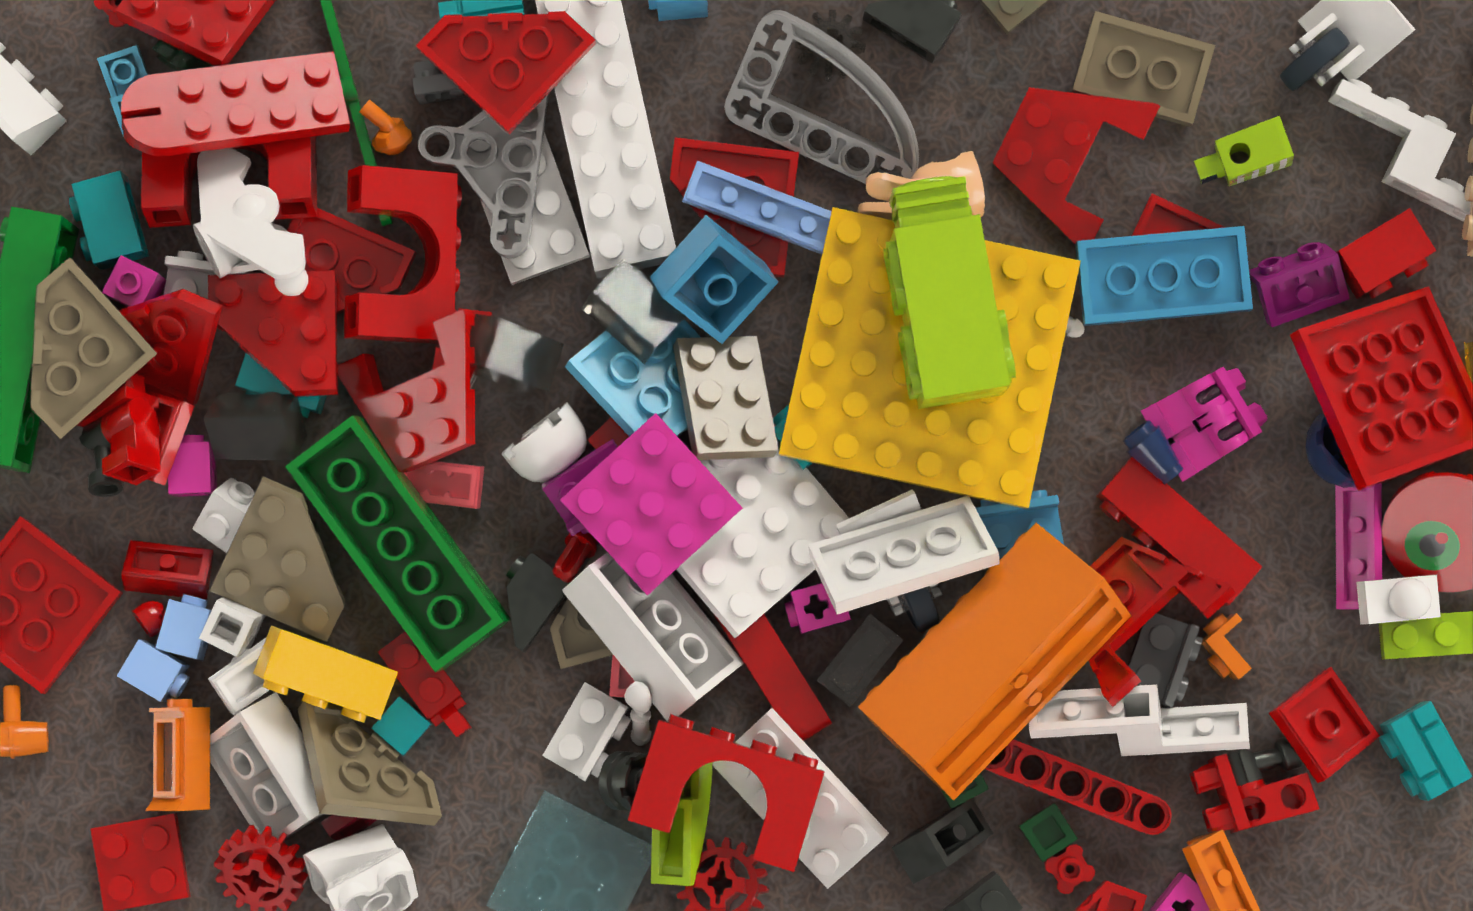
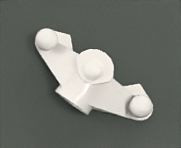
M232 148L202 151L197 159L201 221L193 224V229L199 245L215 274L222 278L228 274L261 270L274 278L276 288L283 295H300L308 285V274L304 269L306 264L304 239L302 234L288 232L284 227L271 223L278 215L280 207L276 193L269 187L260 184L244 185L243 180L251 165L250 158Z

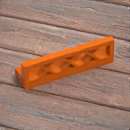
M1223 830L1201 835L1187 841L1188 846L1182 848V851L1210 911H1260Z

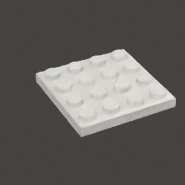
M777 440L778 449L780 450L781 444ZM779 451L774 457L699 460L743 509L676 570L734 638L746 630L815 570L809 555L808 544L838 536L839 532L836 524L849 519L807 468L802 470L793 458L780 456Z

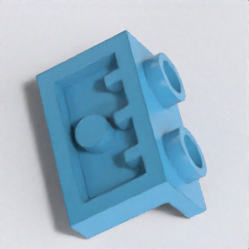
M1047 490L1032 491L1028 509L981 500V507H976L999 552V560L1014 546L1017 538L1027 532L1036 522L1064 545L1057 507L1060 504L1058 495L1048 496Z

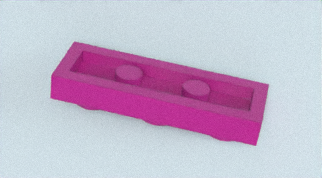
M1381 483L1360 491L1356 487L1343 488L1335 485L1336 609L1359 610L1356 582L1382 580Z

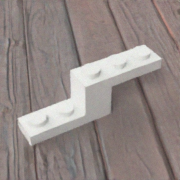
M1342 79L1334 87L1328 102L1402 137L1381 182L1464 222L1466 215H1470L1471 202L1465 200L1464 187L1451 179H1435L1456 133L1446 129L1448 125L1436 117L1425 115L1423 118L1410 112L1409 105L1393 97L1384 99L1371 93L1372 88L1362 81L1356 79L1346 81Z
M1157 684L1135 686L1114 707L1104 698L1100 688L1062 690L1029 722L1031 738L1117 733L1121 756L1250 749L1247 703L1161 708Z

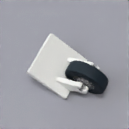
M1321 0L1298 20L1307 33L1289 48L1297 59L1285 68L1279 76L1292 91L1300 88L1312 77L1322 87L1340 71L1348 81L1349 79H1358L1409 36L1415 28L1391 0Z
M912 489L836 524L839 535L919 511L921 507ZM938 583L886 599L894 615L898 616L906 612L918 632L926 631L939 624L938 613L932 600L942 595L938 588Z

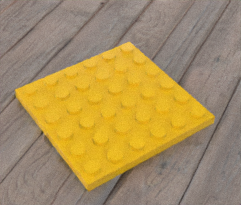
M832 207L779 455L1028 509L1080 261L985 240L997 310H1004L1006 314L1016 378H1012L1011 385L1003 395L918 409L917 399L910 400L908 396L898 339V332H901V327L904 326L902 315H894L883 249H886V242L890 241L895 228L894 222L890 219Z

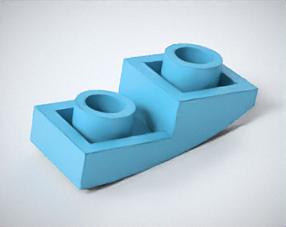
M138 45L97 58L122 134L121 101L123 94L134 81L148 75Z

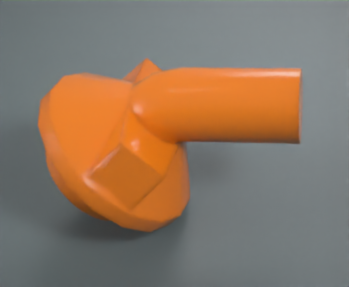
M370 99L359 111V113L379 128L372 139L373 149L386 155H396L403 152L407 145L411 143L413 139L412 132L405 126L402 118L391 117Z

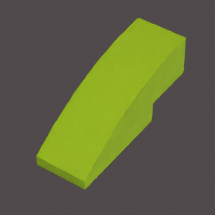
M713 762L697 769L688 779L670 833L652 828L651 884L694 885L706 833Z

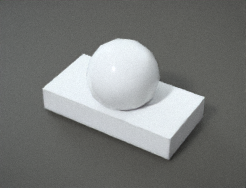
M1437 575L1356 582L1360 625L1441 617Z
M266 638L252 648L246 649L242 655L234 656L231 663L208 678L229 712L233 715H236L269 691V689L262 687L265 679L253 674Z

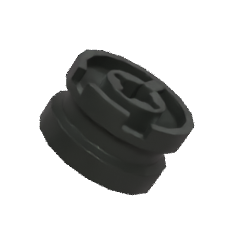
M616 751L607 757L599 775V790L605 805L614 810H631L648 753Z

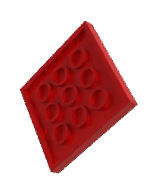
M1429 286L1298 329L1290 334L1358 491L1473 450V384Z

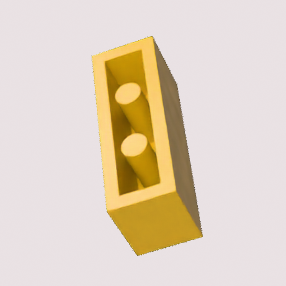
M271 625L253 674L265 679L262 687L283 695H287L289 688L302 692L304 695L301 701L326 709L328 702L342 706L341 715L364 723L367 716L381 719L398 671Z

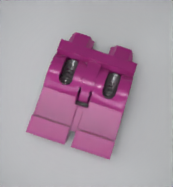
M1223 366L1141 410L1146 421L1150 420L1155 427L1157 425L1161 427L1167 440L1171 437L1173 438L1175 443L1170 446L1177 456L1179 463L1184 468L1178 474L1182 482L1262 432L1260 427L1267 421L1268 417L1261 405L1255 402L1249 406L1246 405L1239 393L1246 388V380L1237 368L1226 371ZM1194 420L1197 422L1201 431H1199V429L1196 427Z

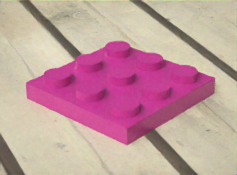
M656 413L560 499L564 506L647 596L743 509Z

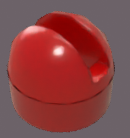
M147 601L131 611L136 621L150 638L160 633L166 612L162 603Z

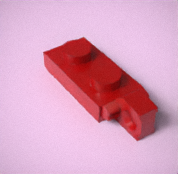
M403 632L378 651V654L387 666L398 671L396 678L428 720L430 719L436 727L444 721L456 738L472 728L459 711L460 708L467 704L461 696L462 692L445 670L435 672L406 632Z

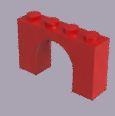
M316 136L232 147V149L253 151L268 162L269 188L276 193L280 204L275 220L317 217ZM142 152L141 209L149 228L191 225L192 181L198 169L197 159L201 152L172 156H154Z
M361 165L348 170L347 212L392 216L409 224L418 234L423 244L425 266L417 285L405 295L359 292L345 296L344 338L439 344L433 322L457 312L455 310V293L460 286V272L456 268V251H458L461 244V231L457 226V210L462 202V189L458 185V173Z
M670 714L668 722L661 719L658 720L628 821L670 833L685 784L690 776L697 769L711 762H736L750 769L759 778L767 797V812L753 860L794 872L825 773L824 770L817 768L819 760L795 752L792 760L775 755L777 751L776 746L752 740L751 747L734 742L736 734L711 727L709 734L693 730L695 721Z

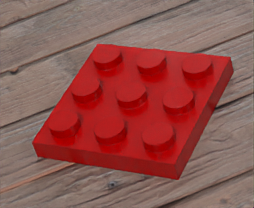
M22 516L18 518L0 542V662L41 694H46L119 600L123 592Z

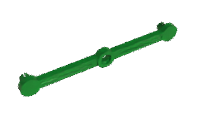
M320 0L341 75L340 81L347 107L351 111L365 165L377 166L364 116L359 113L361 110L360 100L332 0ZM379 215L382 226L393 224L392 216Z

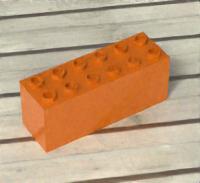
M1036 522L1027 532L1017 538L1014 546L1000 559V564L989 567L984 577L968 593L958 599L955 607L939 624L929 629L925 638L910 654L899 660L896 668L882 683L870 690L866 699L858 708L898 750L954 801L1131 617V614L1103 576Z

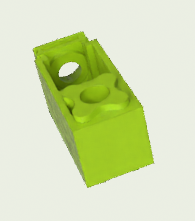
M940 176L905 183L893 188L889 199V204L892 208V221L895 228L890 241L886 242V249H883L894 315H902L904 326L901 327V332H898V339L908 396L910 400L917 399L918 409L1003 395L1011 385L1012 378H1016L1006 314L1004 310H997L980 214L972 215L965 176Z

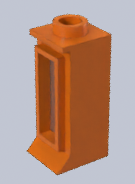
M167 699V708H149V712H154L153 799L145 811L210 810V707H193V699Z

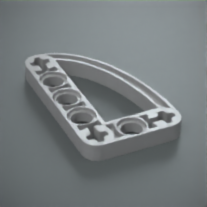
M782 10L771 11L761 19L725 101V113L729 120L740 127L790 150L799 152L803 156L866 184V178L877 163L878 156L884 158L880 165L881 167L893 170L895 165L903 168L901 175L911 179L919 165V148L916 134L906 111L887 84L847 47L810 23ZM777 20L783 23L782 30L787 33V37L781 35L775 42L772 51L767 48L757 47L758 42L765 47L771 37L772 31L766 27L767 24L773 25ZM794 40L830 61L869 95L889 122L896 137L900 154L771 95ZM773 51H779V52H780V56H778V55H777L776 53H774ZM756 57L768 60L772 68L770 77L759 79L753 76L749 67L750 61ZM744 96H748L751 98L750 106L761 111L765 104L771 106V108L765 114L762 124H760L756 120L761 114L749 110L745 115H742L738 112L740 105L735 103V100L740 101ZM777 112L787 113L793 119V130L784 134L777 132L771 123L772 116ZM817 129L826 131L831 137V147L824 151L814 149L809 142L810 133ZM852 147L863 148L869 155V164L863 168L853 167L847 160V151ZM881 169L878 170L880 173H888Z

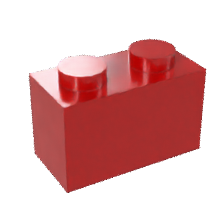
M1409 208L1336 253L1339 255L1345 281L1355 297L1358 299L1368 293L1371 299H1374L1394 287L1390 281L1391 278L1401 272H1404L1406 277L1409 278L1429 266L1425 258L1436 252V249Z

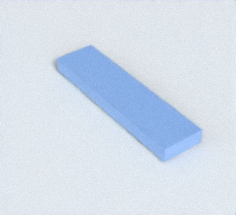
M697 161L682 200L683 203L819 254L823 253L832 211Z

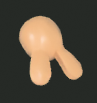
M974 152L961 153L955 159L945 162H930L917 169L911 179L880 172L870 174L866 178L867 193L875 199L888 202L861 203L858 206L857 213L892 220V208L890 207L889 199L893 188L926 178L965 176L972 215L980 214V217H982L985 208L984 188Z

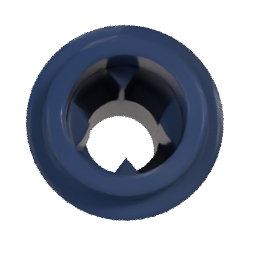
M1150 420L1142 423L1123 440L1128 447L1126 452L1155 477L1159 478L1163 484L1168 483L1184 469L1179 463L1159 425L1155 427Z

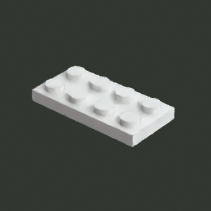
M536 108L519 125L530 126L534 124L538 118ZM545 132L527 250L517 258L507 259L501 257L511 285L590 257ZM483 140L472 142L467 150L468 157L475 162L487 160L491 154L490 144ZM524 145L514 147L509 154L510 163L516 167L527 166L533 158L532 150ZM518 186L508 188L503 196L505 205L513 209L522 207L527 200L526 191ZM481 201L491 228L493 215ZM501 213L500 220L508 219L509 223L506 235H499L498 240L503 241L505 249H512L513 243L521 241V237L516 236L514 231L515 220L524 223L525 216L513 218Z
M969 496L808 544L810 558L836 614L1000 564L999 552Z
M771 708L735 743L751 747L752 740L776 746L777 751L775 755L792 760L794 752L819 760L817 768L824 770L825 773L799 859L828 889L883 841L889 832L777 712ZM732 761L713 762L714 768L764 820L767 812V797L759 778L742 764Z

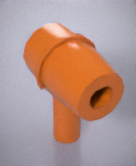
M4 686L3 722H0V757H11V759H14L16 756L48 752V722L21 721L20 686Z

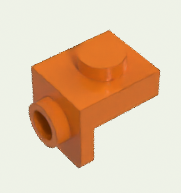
M1220 613L1203 628L1207 635L1202 639V645L1211 655L1207 662L1223 679L1229 675L1232 680H1239L1252 669L1224 637L1242 621V618L1237 613L1231 614L1227 618L1223 613Z

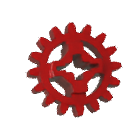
M249 825L245 833L239 829L234 831L230 839H226L219 849L218 853L220 855L214 862V867L219 869L220 872L215 880L217 883L227 884L223 895L228 897L234 894L238 898L235 905L237 908L247 903L250 905L251 911H258L260 907H264L265 911H276L278 907L286 911L293 901L296 902L309 875L302 871L305 867L304 858H296L295 856L300 846L298 844L288 846L284 843L287 838L286 833L283 832L276 838L272 836L270 826H266L262 833H258L254 825Z
M728 837L724 838L721 847H717L712 839H707V850L701 853L694 885L685 886V890L676 894L677 899L689 900L690 904L687 905L684 911H729L730 904L739 896H747V898L738 908L732 911H749L752 907L763 909L764 905L757 897L758 894L769 893V888L759 884V879L767 876L768 872L765 868H755L759 861L753 860L754 854L748 857L745 856L748 848L745 843L741 842L736 849H732V842ZM715 858V865L705 873L698 872L706 862ZM734 858L746 867L750 879L739 877L734 871ZM725 871L726 878L733 884L731 888H725L723 895H720L719 891L712 887L713 881H720ZM695 890L707 893L710 897L711 910L703 907L697 898Z

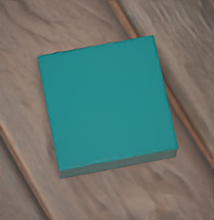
M399 696L371 729L402 756H405L432 723Z

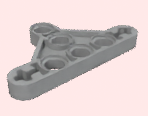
M549 94L535 107L538 110L537 121L530 126L518 125L510 135L482 111L461 128L442 125L430 126L420 134L418 140V149L425 161L434 166L457 169L492 213L490 242L495 252L507 259L521 256L527 250L529 244ZM434 135H443L449 140L450 146L448 151L440 157L431 156L426 151V143ZM476 140L486 141L491 146V154L483 162H475L468 157V147ZM518 145L527 146L533 152L532 161L525 167H516L509 161L510 151ZM512 186L521 187L527 193L526 203L520 208H510L503 201L505 191ZM501 213L513 218L525 216L524 223L515 220L514 231L516 236L521 237V241L513 243L512 249H505L503 241L498 240L499 235H506L509 223L508 219L500 220Z

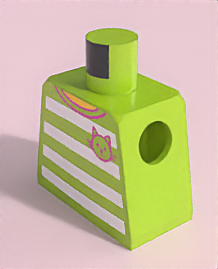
M1277 116L1216 140V153L1194 160V164L1202 184L1225 176L1228 186H1232L1292 166L1294 154L1281 118ZM1243 151L1249 156V159L1244 163L1237 164L1232 161L1231 155L1235 152Z

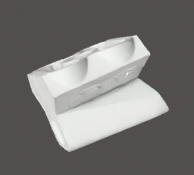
M383 824L316 848L303 855L312 889L325 903L330 905L331 911H403L418 897L413 869L404 851L395 845Z

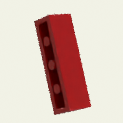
M1130 457L1096 495L1103 502L1099 508L1116 523H1119L1122 519L1134 529L1131 536L1140 545L1151 550L1155 547L1171 561L1185 567L1189 565L1196 568L1204 575L1215 580L1221 579L1228 582L1236 594L1223 607L1230 605L1262 568L1257 561L1167 483L1163 484L1159 478L1155 477L1133 457Z

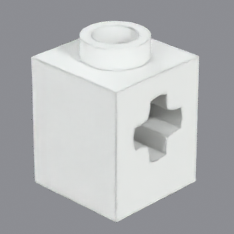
M222 597L216 600L199 639L238 657L246 649L251 648L266 615Z

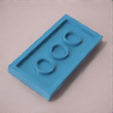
M1244 226L1081 240L1075 243L1076 257L1080 261L1078 277L1083 326L1248 312L1253 310Z

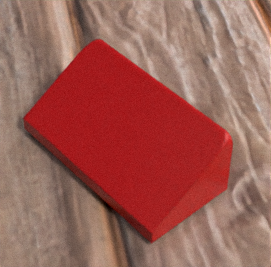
M130 540L121 573L123 588L125 591L182 597L183 594L207 600L214 550Z

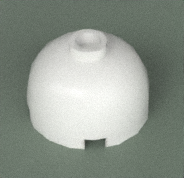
M566 402L561 409L558 407L522 434V441L517 445L513 443L502 452V456L521 477L532 482H546L576 463L585 451L587 438L584 425L576 412Z

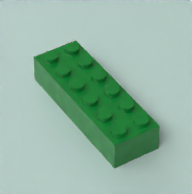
M12 206L9 217H4L0 228V241L4 242L0 258V468L30 473L41 421L30 408L36 286L69 257L73 260L79 228L62 215Z
M352 415L285 466L435 672L448 668L511 621L507 612L427 503L422 499L404 472H398L364 417Z

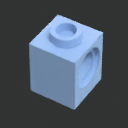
M183 594L181 602L169 599L155 649L204 660L208 643L199 639L212 611L206 609L208 600Z
M138 639L117 677L160 702H167V699H170L171 696L177 699L189 681L190 677L185 675V672L190 665L166 651L155 649L156 645L149 641Z

